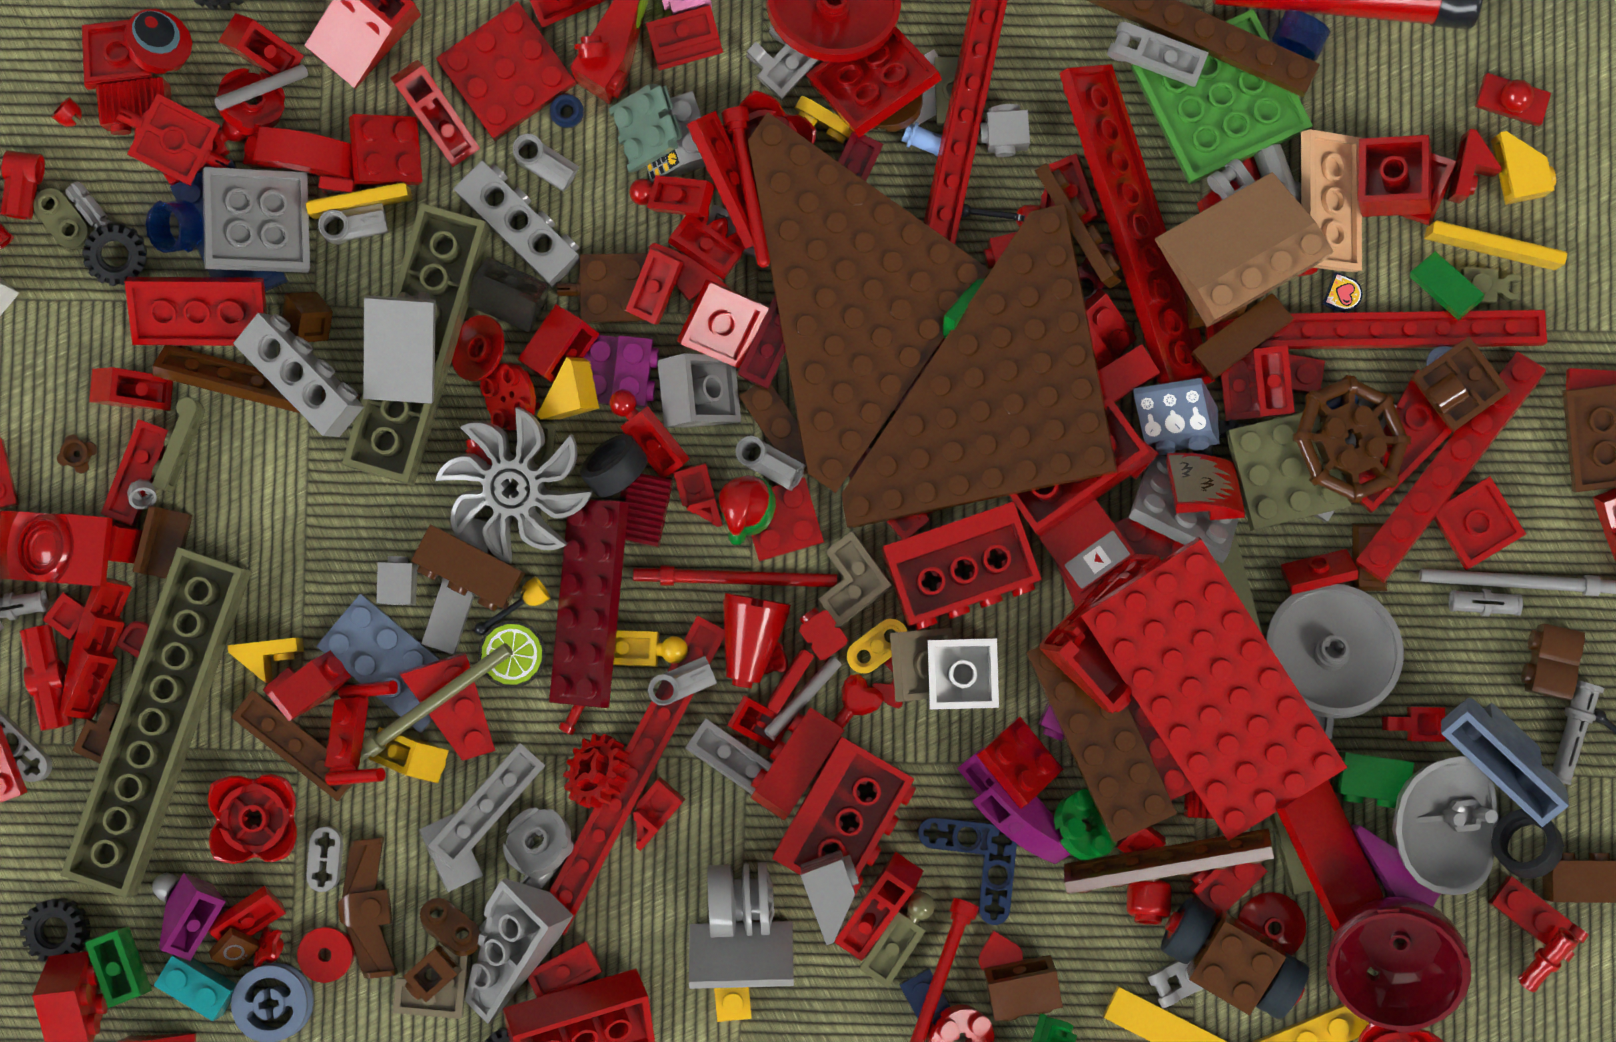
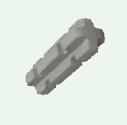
M77 181L65 190L66 195L76 204V208L91 227L93 226L97 229L101 225L112 222L95 199L88 195L89 192L83 184Z

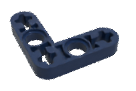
M939 817L926 818L918 827V838L926 847L984 854L978 911L981 918L988 924L999 925L1005 922L1011 907L1017 843L1011 840L1010 844L1003 846L1002 855H1010L1009 862L1001 859L989 860L990 853L997 855L998 847L997 844L992 842V837L998 836L1000 830L992 823ZM931 823H936L938 830L949 831L947 825L954 824L955 826L951 834L953 845H945L948 840L947 837H936L935 842H929V837L923 834L924 829H930ZM964 827L973 828L977 833L976 842L971 846L961 845L957 839L960 829ZM994 865H1002L1007 870V878L1001 884H993L988 879V871ZM986 887L996 891L1006 889L1005 896L998 894L997 902L999 906L1003 907V913H997L996 918H990V913L984 910L985 905H991L993 897L992 893L985 894Z

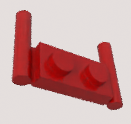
M396 681L346 685L339 688L338 695L341 699L334 700L324 765L330 768V772L325 776L327 785L384 781L386 773L383 768L358 769L360 765L369 703L368 697L397 693L398 684Z

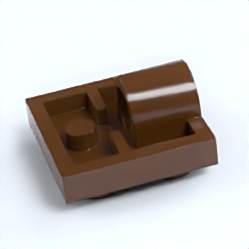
M1470 336L1411 377L1451 432H1454L1510 392V389Z

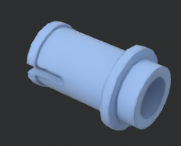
M915 122V124H911L905 129L901 141L907 143L906 147L909 148L912 145L938 157L942 135L919 127V122Z

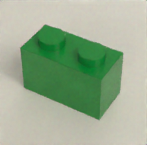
M1338 751L1347 768L1335 775L1333 790L1336 793L1343 794L1342 801L1363 804L1364 797L1377 799V806L1396 808L1397 796L1404 783L1413 775L1414 762Z
M129 926L85 942L108 1008L152 991Z

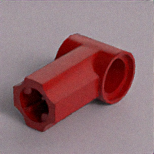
M7 150L3 155L1 165L5 184L0 214L14 219L32 220L37 184L42 183L45 174L44 157L41 154Z

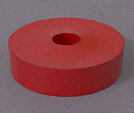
M323 926L310 931L304 936L298 947L297 960L300 969L308 978L316 982L328 983L341 978L349 971L354 961L355 951L350 937L343 930L333 926ZM323 948L330 950V960L322 959L320 953Z

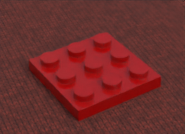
M518 1L436 57L442 69L494 141H497L554 101L558 96L577 85Z
M897 27L890 39L874 53L848 62L823 61L805 74L809 83L858 138L942 80L939 71Z

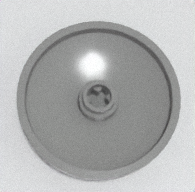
M1335 584L1291 595L1277 609L1266 630L1265 639L1314 715L1327 718H1349L1366 713L1379 705L1389 695L1402 671L1404 647L1400 631L1393 617L1371 595L1348 585Z

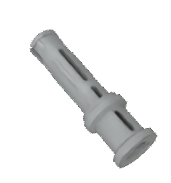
M1577 680L1570 706L1565 707L1564 710L1566 712L1565 716L1568 718L1551 771L1562 783L1568 785L1572 783L1573 773L1589 723L1592 724L1596 719V715L1593 713L1599 694L1604 693L1605 689Z

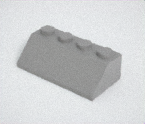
M841 850L801 864L800 876L826 945L834 943L855 896L853 885L859 884L850 855L843 857Z

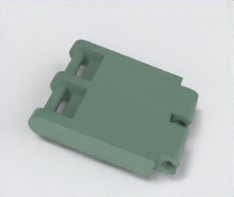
M648 84L609 108L610 116H614V121L620 133V136H618L619 144L624 145V153L629 161L627 165L629 173L636 172L677 149V140L683 137L676 114L671 116L667 113L673 109V105L666 85L661 87L658 84Z

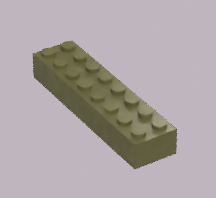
M420 203L392 297H398L400 292H407L410 296H417L420 292H428L430 300H436L434 402L430 404L363 399L362 395L360 402L364 408L355 418L342 461L343 465L408 485H415L491 231L486 221Z

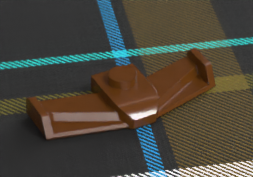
M384 837L350 841L342 899L338 902L340 922L346 926L364 978L367 979L389 977L398 974L380 926L393 923L389 888L376 890Z

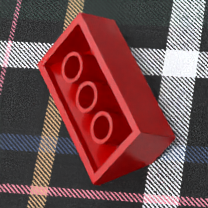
M637 968L503 1008L510 1042H655L649 998Z

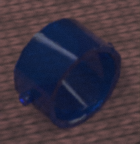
M1288 10L1285 11L1272 37V41L1276 45L1315 61L1318 59L1331 31L1322 21L1307 13Z
M160 200L147 213L145 224L147 236L151 244L158 251L169 253L186 250L189 253L202 239V218L198 209L191 202L186 200L162 202ZM172 212L175 214L179 224V237L177 241L170 230L169 222Z

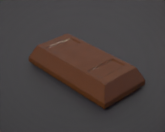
M1352 523V560L1358 569V579L1352 581L1353 587L1361 591H1387V580L1383 583L1356 565V559L1384 523Z

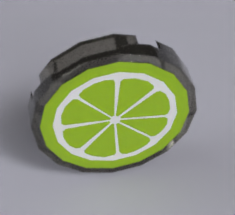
M504 621L494 625L484 634L480 642L478 661L504 643L510 646L513 655L485 674L491 682L504 688H520L532 683L540 675L546 664L547 648L542 636L532 626L521 621Z

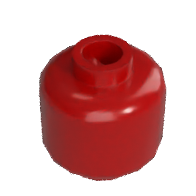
M1160 879L1152 882L1145 880L1128 883L1127 913L1134 917V921L1139 924H1162V919L1169 917L1171 914V885Z

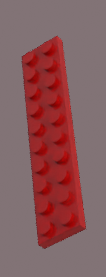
M1113 65L1067 68L1059 73L1063 90L1084 149V155L1089 164L1094 186L1100 198L1105 220L1112 235L1115 251L1124 272L1125 282L1135 306L1136 316L1139 319L1151 359L1161 373L1157 376L1158 383L1165 384L1202 378L1205 385L1215 382V379L1212 381L1191 355L1192 351L1202 345L1203 342L1198 328L1189 329L1184 288L1155 241V238L1167 231Z

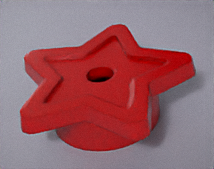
M268 926L263 929L258 941L260 948L254 953L253 966L255 968L260 967L264 961L273 963L278 959L284 946V941L280 938L282 930L272 931L271 927Z

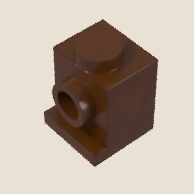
M438 945L403 976L407 981L405 987L415 999L419 1000L422 998L427 1002L456 977L462 969L442 946ZM429 968L434 969L438 973V977L434 981L429 980L426 976V971Z

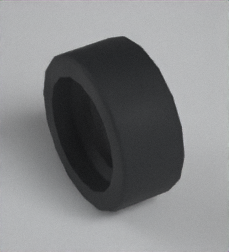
M622 434L599 445L582 464L580 474L597 496H612L628 487L640 476L646 467L648 458L631 435Z
M1523 809L1511 811L1501 818L1493 830L1491 839L1493 853L1499 862L1514 875L1529 879L1545 876L1552 871L1562 858L1564 848L1562 835L1552 821L1541 827ZM1529 825L1538 826L1547 836L1546 848L1542 854L1536 859L1524 863L1513 859L1508 851V844L1512 835L1522 827Z

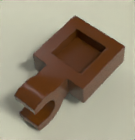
M114 701L107 702L98 721L93 719L86 720L72 751L100 764L121 705Z

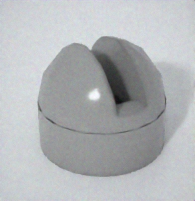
M138 479V481L132 482L129 485L127 495L132 507L147 509L149 505H154L157 496L151 482L145 479ZM144 490L147 494L144 497H142L140 491Z
M171 873L158 875L152 883L153 893L157 898L166 903L180 878Z

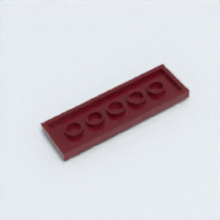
M589 500L582 509L567 517L565 541L568 544L564 546L549 703L609 708L629 507L627 502Z

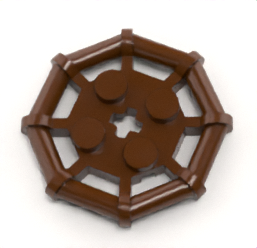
M1346 375L1343 380L1317 391L1311 390L1305 396L1307 402L1297 432L1293 434V442H1297L1310 473L1309 481L1314 486H1323L1346 497L1350 503H1359L1362 498L1387 487L1394 488L1399 482L1397 476L1407 445L1411 444V436H1407L1393 401L1395 398L1390 393L1384 394L1357 381L1356 377ZM1342 395V406L1331 410L1327 406L1326 401ZM1355 395L1375 405L1371 409L1368 406L1355 404ZM1381 412L1392 436H1385L1378 419ZM1318 413L1321 417L1320 422H1322L1320 430L1314 434L1311 431ZM1348 431L1354 434L1356 438L1355 447L1353 444L1347 445L1345 442V438L1349 436ZM1312 443H1315L1323 460L1322 465ZM1387 446H1392L1385 468L1380 463V460L1385 455ZM1338 469L1343 473L1341 474L1346 476V482L1330 475V470ZM1370 469L1376 478L1360 484L1359 474Z

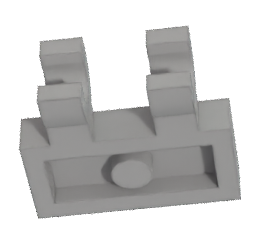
M771 25L769 27V34L785 46L772 58L755 42L747 50L746 57L754 65L762 69L757 75V79L782 101L819 60L805 56L790 47L781 39Z

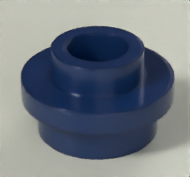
M564 94L558 96L552 102L550 115L554 123L559 127L572 128L581 122L584 108L577 97ZM565 107L573 109V114L570 117H563L561 115Z

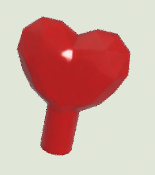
M860 674L850 675L844 681L841 699L843 708L832 722L843 729L854 715L864 716L878 710L883 702L882 692L877 688L869 687L866 679Z

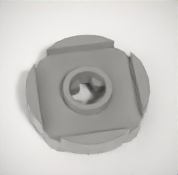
M537 807L521 812L511 821L506 831L509 834L506 844L503 843V852L508 863L520 873L534 879L541 878L558 868L565 858L572 853L574 846L571 840V831L565 819L554 810H539ZM535 836L544 837L542 844L538 848L531 849L535 844L533 840Z

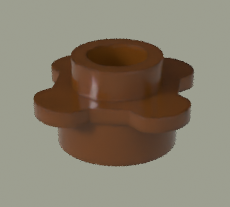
M69 435L65 438V443L60 449L57 461L62 466L69 465L75 468L77 473H85L89 470L88 463L91 457L97 453V447L93 442L85 443L79 440L77 435ZM76 451L80 452L79 457L74 456Z

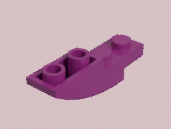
M984 747L957 768L979 794L972 801L973 804L1012 841L1032 854L1053 864L1059 863L1070 855L1060 842L1063 837L1060 828L1055 829L1054 816L1036 796L1029 804L1020 809L976 756Z

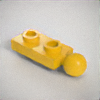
M617 630L613 665L658 667V656H662L669 663H680L687 656L688 646L682 638L677 636L668 637L663 643H659V632Z

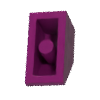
M183 873L165 905L159 944L161 951L189 961L192 959L226 902L213 884Z

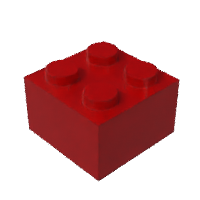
M1429 135L1359 139L1358 203L1362 217L1431 214L1432 150Z
M88 951L48 957L32 994L45 1042H93L95 1035L100 1032V1022L103 1014L107 1013L108 1007L103 993H101Z

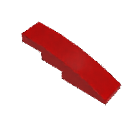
M107 578L106 587L92 586L74 639L65 676L60 713L63 716L93 719L118 661L112 653L125 625L119 617L132 589L126 581Z

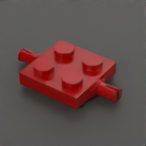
M158 93L150 108L142 116L124 107L121 108L120 112L132 119L121 114L117 116L116 120H120L135 128L134 140L127 153L128 156L189 186L192 185L198 171L205 164L214 168H227L215 162V160L227 166L231 161L212 152L213 140L220 128L219 124Z

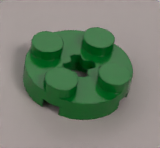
M1079 790L1060 801L1055 811L1054 824L1055 829L1060 828L1063 837L1060 842L1066 851L1081 860H1091L1109 854L1117 841H1111L1089 790ZM1082 819L1089 821L1091 825L1090 831L1087 832L1085 830L1086 824L1082 822Z

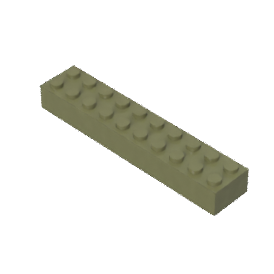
M177 547L60 876L124 898L138 894L252 571L189 549Z

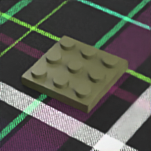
M1303 413L1239 427L1225 432L1235 465L1250 531L1351 507V503L1346 497L1323 486H1314L1309 481L1311 476L1297 442H1293V434L1297 432ZM1318 413L1311 431L1314 434L1320 430L1322 422H1320L1321 417ZM1312 443L1322 465L1323 460L1315 443ZM1338 469L1330 470V475L1345 482L1344 475L1341 474L1343 473Z

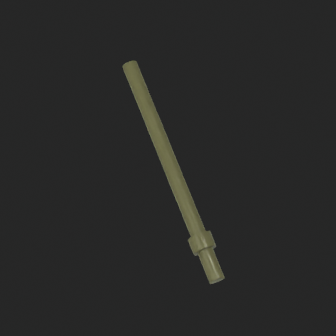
M504 643L379 733L373 732L363 739L360 762L369 756L375 757L386 749V744L513 655L510 646Z

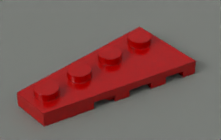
M1412 379L1396 403V411L1407 436H1411V444L1407 445L1397 476L1399 482L1394 488L1387 487L1362 498L1359 503L1369 513H1372L1452 433ZM1386 424L1383 429L1385 436H1392ZM1387 446L1386 453L1380 460V463L1385 468L1392 446ZM1370 469L1359 474V483L1367 482L1376 478V476Z

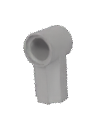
M533 134L520 135L514 141V158L522 169L530 170L562 192L570 186L579 170L578 165L543 144ZM526 145H532L538 149V152L534 158L525 159L519 155L520 150Z
M1273 144L1256 153L1254 158L1260 178L1273 172L1301 204V183L1294 181L1281 144Z
M383 203L342 211L329 210L324 212L318 221L320 233L329 243L334 245L343 244L348 240L389 233ZM333 220H341L344 223V228L338 235L327 233V226Z
M746 436L736 446V457L739 462L790 491L799 484L804 475L805 465L768 445L758 437ZM760 446L761 453L758 459L749 461L750 451L754 447Z
M703 656L654 677L649 683L648 694L652 702L665 706L717 684L706 656ZM665 680L673 686V695L668 700H660L654 695L653 688L658 681Z

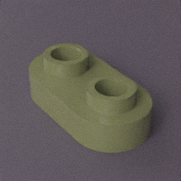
M48 188L40 191L33 202L34 212L60 245L70 250L83 248L86 239L91 234L90 226L68 197L59 190ZM49 200H54V207L51 210H46V203ZM69 226H74V234L67 236L66 229Z

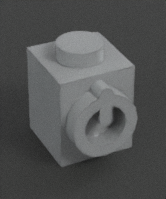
M1002 104L988 108L985 123L980 124V142L986 143L987 153H995L996 157H1010L1016 154L1015 151H1027L1030 144L1028 110H1020V105Z

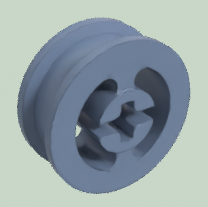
M270 963L249 971L237 983L231 999V1011L236 1025L246 1036L258 1042H278L296 1034L308 1022L314 1006L313 990L306 976L297 968L284 963ZM264 978L278 979L284 982L291 991L290 993L283 986L269 987L258 992L255 998L253 997L256 985ZM267 999H278L279 1006H268ZM291 1007L293 1008L290 1020L281 1027L265 1025L256 1017L257 1015L264 1020L272 1017L275 1019L287 1013Z

